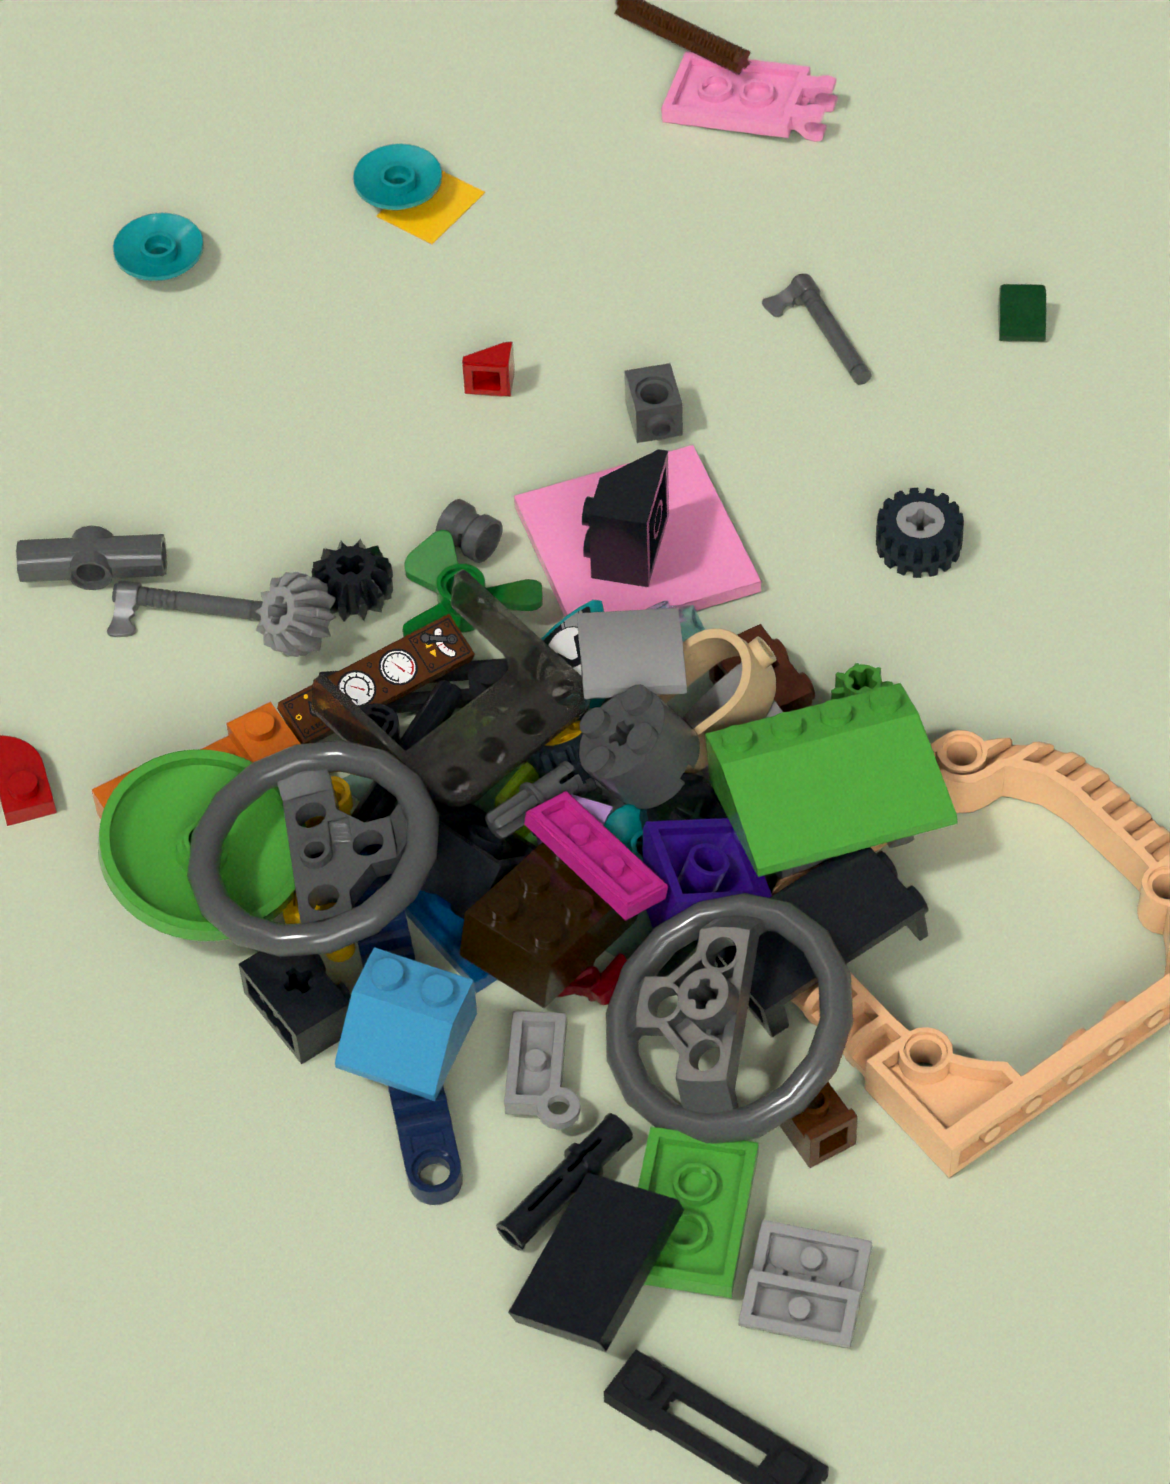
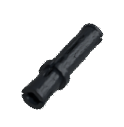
M608 1113L604 1120L580 1144L572 1143L564 1152L565 1159L504 1220L496 1225L497 1231L504 1241L514 1249L522 1251L526 1244L574 1197L587 1172L598 1176L603 1175L602 1167L626 1143L633 1139V1133L629 1126L617 1115Z

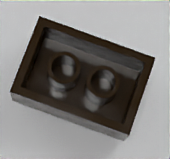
M542 842L465 912L459 955L537 1005L545 1008L637 921L638 914L628 920H624Z

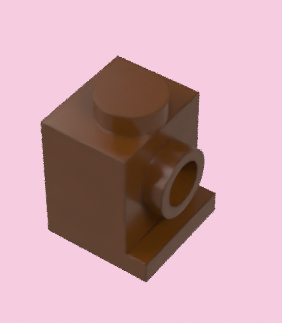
M828 1082L804 1112L783 1123L780 1127L807 1166L811 1168L856 1144L858 1116L852 1108L848 1110Z

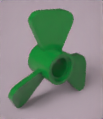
M439 530L431 534L411 551L405 559L406 577L436 592L438 604L408 620L403 625V637L447 614L451 615L461 632H470L479 628L485 622L488 614L487 606L518 611H534L543 605L542 584L537 580L526 579L486 588L484 575L478 568L469 564H458L452 535L446 530Z

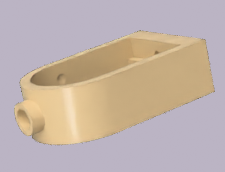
M714 628L698 632L683 642L687 687L724 659L740 656L742 661L741 680L734 695L725 705L694 728L700 743L699 758L695 768L688 764L684 773L697 774L708 765L706 733L725 729L732 725H740L763 719L768 714L776 693V677L772 667L776 657L767 643L759 636L747 643L731 631ZM677 694L657 696L667 703Z

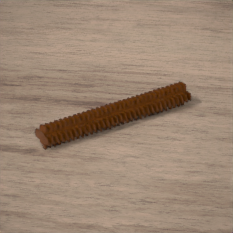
M616 0L618 7L615 14L733 73L740 75L742 69H746L751 63L748 61L751 54L749 50L685 21L662 8L644 0Z

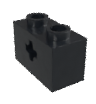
M259 951L238 964L245 995L301 1064L340 1041L351 993L340 980L333 983L325 973L326 967L319 954L278 957Z

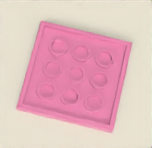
M693 445L668 452L669 517L648 587L591 578L590 558L583 556L584 540L589 526L582 525V511L587 496L594 497L599 478L627 464L514 496L516 511L564 617L591 600L602 601L604 612L678 608L679 616L761 592V580Z

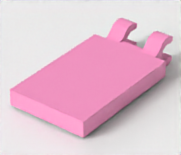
M685 52L661 108L662 121L666 123L789 138L791 130H796L807 140L821 141L827 128L825 124L817 123H821L825 112H832L838 100L837 95L828 94L833 93L836 78L829 75L811 76L810 67L750 59H748L751 62L746 69L743 68L740 75L693 52Z

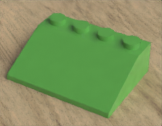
M901 683L878 687L871 691L840 699L828 700L825 703L790 712H782L775 716L740 725H732L725 729L705 734L709 781L758 877L958 824L955 808L920 715Z

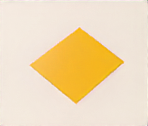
M442 171L441 185L429 200L408 209H383L376 217L433 244L485 191Z

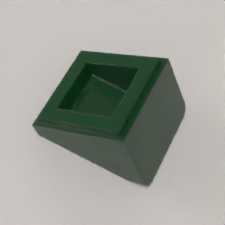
M1003 284L1000 286L998 300L999 341L1046 340L1045 285Z

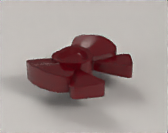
M619 953L602 973L594 966V961L557 997L575 994L587 997L591 1002L597 1001L601 1005L609 1004L622 966L627 961L625 956Z

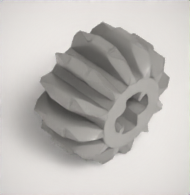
M285 572L281 578H272L270 581V591L261 592L263 599L262 607L255 611L261 616V621L257 625L256 631L264 635V645L271 647L272 650L283 652L284 655L298 657L299 655L306 656L311 651H320L321 639L331 637L328 626L330 621L336 618V616L330 613L335 597L327 593V584L321 582L318 578L299 572Z

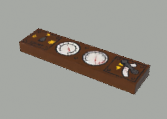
M447 614L278 702L277 709L301 744L316 743L349 726L350 717L360 707L373 703L387 706L473 660L475 653L451 615Z

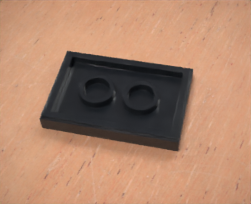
M587 1172L508 1313L517 1323L607 1352L685 1209L678 1199Z

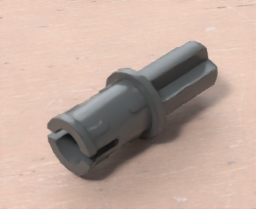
M563 761L558 767L532 784L529 782L522 783L519 787L520 792L487 813L485 819L489 830L499 839L507 838L525 826L526 811L565 791L570 795L580 791L583 788V782L579 773L565 783L560 784L561 780L565 779L568 774L575 770L569 762Z

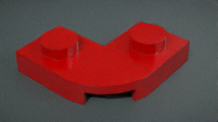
M0 735V800L7 826L57 813L44 763L38 751L22 739Z

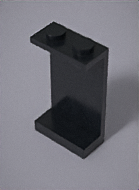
M871 847L832 857L770 897L794 904L830 932L846 964L904 926H907L919 941L929 936L925 914L929 909L923 896L913 885L906 888L897 878V870L890 858L883 851L875 853ZM766 931L759 936L748 1009L771 1038L789 1027L784 1004L818 983V980L801 950L779 933ZM728 946L722 949L715 959V967L721 968L729 965L736 956V946Z

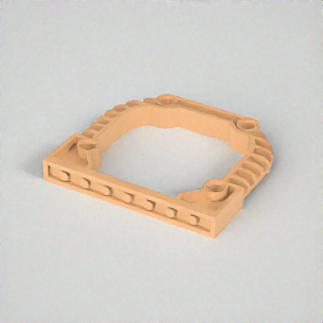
M966 730L952 731L930 744L956 813L977 811L1003 796L1042 805L1068 822L1140 892L1137 907L1138 919L1151 932L1163 935L1166 965L1163 978L1129 1002L1121 1000L1114 1004L1105 1013L1103 1019L1090 1029L1085 1030L1082 1028L1075 1031L1067 1038L1060 1050L1023 1076L1008 1062L985 1061L953 1054L952 1043L949 1038L937 1029L922 1027L909 1031L850 972L853 1026L843 1055L849 1064L857 1068L865 1077V1090L949 1178L1170 1023V832L1165 827H1160L1146 809L1136 805L1131 800L1130 794L1123 788L1117 787L1110 780L1106 772L1086 763L1084 757L1074 752L1064 753L1057 751L1052 744L1040 741L1029 745H1013L1011 738H996L984 741L974 732ZM887 843L872 846L871 848L876 852L887 845ZM818 866L783 879H779L776 875V885L772 896ZM816 983L790 1001L799 1007L811 1024L817 1026L820 1019L819 986ZM926 1062L933 1066L923 1067L917 1065V1063Z

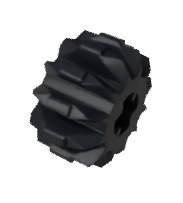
M361 539L354 546H346L340 540L338 550L336 551L323 548L321 560L313 562L311 573L312 577L326 583L327 593L335 597L330 613L339 612V616L345 622L350 615L358 614L365 620L368 610L382 612L384 600L391 599V593L393 592V582L391 579L393 578V571L389 559L383 557L378 545L366 549Z

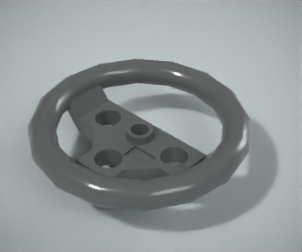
M345 740L296 744L251 763L214 795L191 836L187 878L202 916L236 945L278 957L333 953L377 934L415 901L437 860L439 814L421 776L388 751ZM345 772L372 779L395 796L399 804L388 817L369 822L360 821L340 811L330 773ZM277 786L283 801L300 923L284 925L250 915L229 897L220 874L223 842L236 819L265 792ZM312 817H325L324 820L315 827H302L303 824ZM368 845H382L381 849L373 855H359L362 849ZM392 874L388 882L364 903L355 907L356 902L377 877ZM328 903H336L330 909L323 911L315 910L317 905L323 906Z
M741 893L697 902L659 924L622 966L617 985L606 1010V1060L627 1105L654 1127L678 1130L696 1140L713 1144L759 1138L804 1112L837 1072L853 1026L850 971L830 932L797 906L786 901ZM766 931L776 932L801 950L806 956L818 980L820 1019L808 1054L783 1085L748 1106L738 1107L735 1085L759 936ZM698 939L695 954L668 977H655L675 952ZM728 946H736L737 951L734 960L725 967H715V959L718 953ZM669 996H677L678 1004L674 1012L667 1017H657L659 1004ZM642 1036H665L679 1053L676 1082L682 1105L676 1103L652 1083L639 1055V1039ZM719 1048L720 1057L717 1064L709 1070L699 1071L698 1063L702 1054L709 1049Z

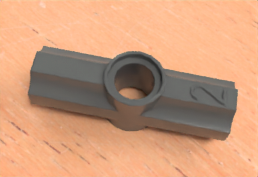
M84 526L77 529L73 533L72 538L17 541V573L20 582L70 580L79 588L99 590L108 586L112 578L164 576L167 573L164 534L113 536L110 531L100 526Z

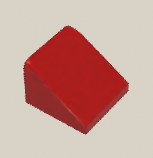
M503 342L463 356L462 367L465 394L511 396L515 372L513 342Z

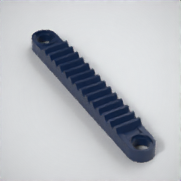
M368 845L362 849L360 854L364 852L376 853L381 849L382 845ZM392 874L377 877L356 902L355 907L364 903L388 882ZM405 910L380 932L357 942L362 968H364L374 947L416 961ZM444 1085L435 1101L388 1086L408 1186L412 1195L420 1202L428 1205H442L451 1201L462 1187V1170ZM431 1164L443 1165L450 1171L448 1178L438 1185L425 1184L420 1180L419 1175L426 1166Z

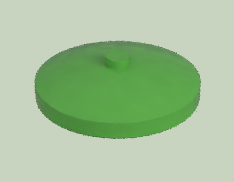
M205 749L176 751L153 758L140 765L117 785L102 813L98 836V857L104 879L119 903L135 918L147 926L173 937L195 941L229 939L202 916L188 881L187 871L191 836L214 795L253 762L221 751ZM278 786L265 792L238 816L223 842L220 874L229 897L250 915L270 921L287 907L296 894L283 801Z

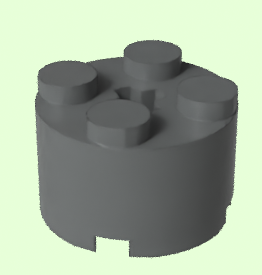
M640 684L634 685L627 691L611 698L602 707L590 709L580 722V730L583 735L579 747V757L582 767L624 804H632L637 809L653 808L672 798L685 784L680 777L685 772L688 764L695 768L699 758L700 743L696 731L660 697Z

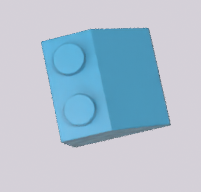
M374 947L351 993L336 1054L335 1068L435 1101L477 1015L474 980Z

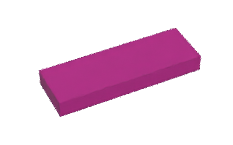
M567 791L526 811L524 825L624 920H628L666 899L668 885Z

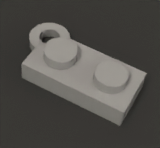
M513 1011L504 1100L505 1114L537 1115L544 1125L557 1130L566 1129L579 1119L581 1110L578 1096L569 1088L562 1087L567 1029L566 1013ZM560 1101L568 1105V1110L563 1114H553L549 1110V1106L555 1102Z

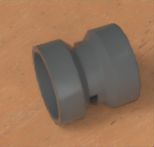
M457 499L451 502L442 512L435 532L439 530L450 532L454 547H460L465 557L476 563H481L488 559L498 546L503 532V525L501 521L488 514L480 516L477 514L475 506L462 499Z

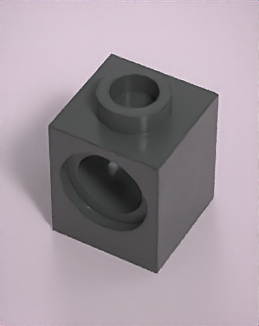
M667 363L624 371L625 403L636 442L641 443L682 436V401L671 364Z

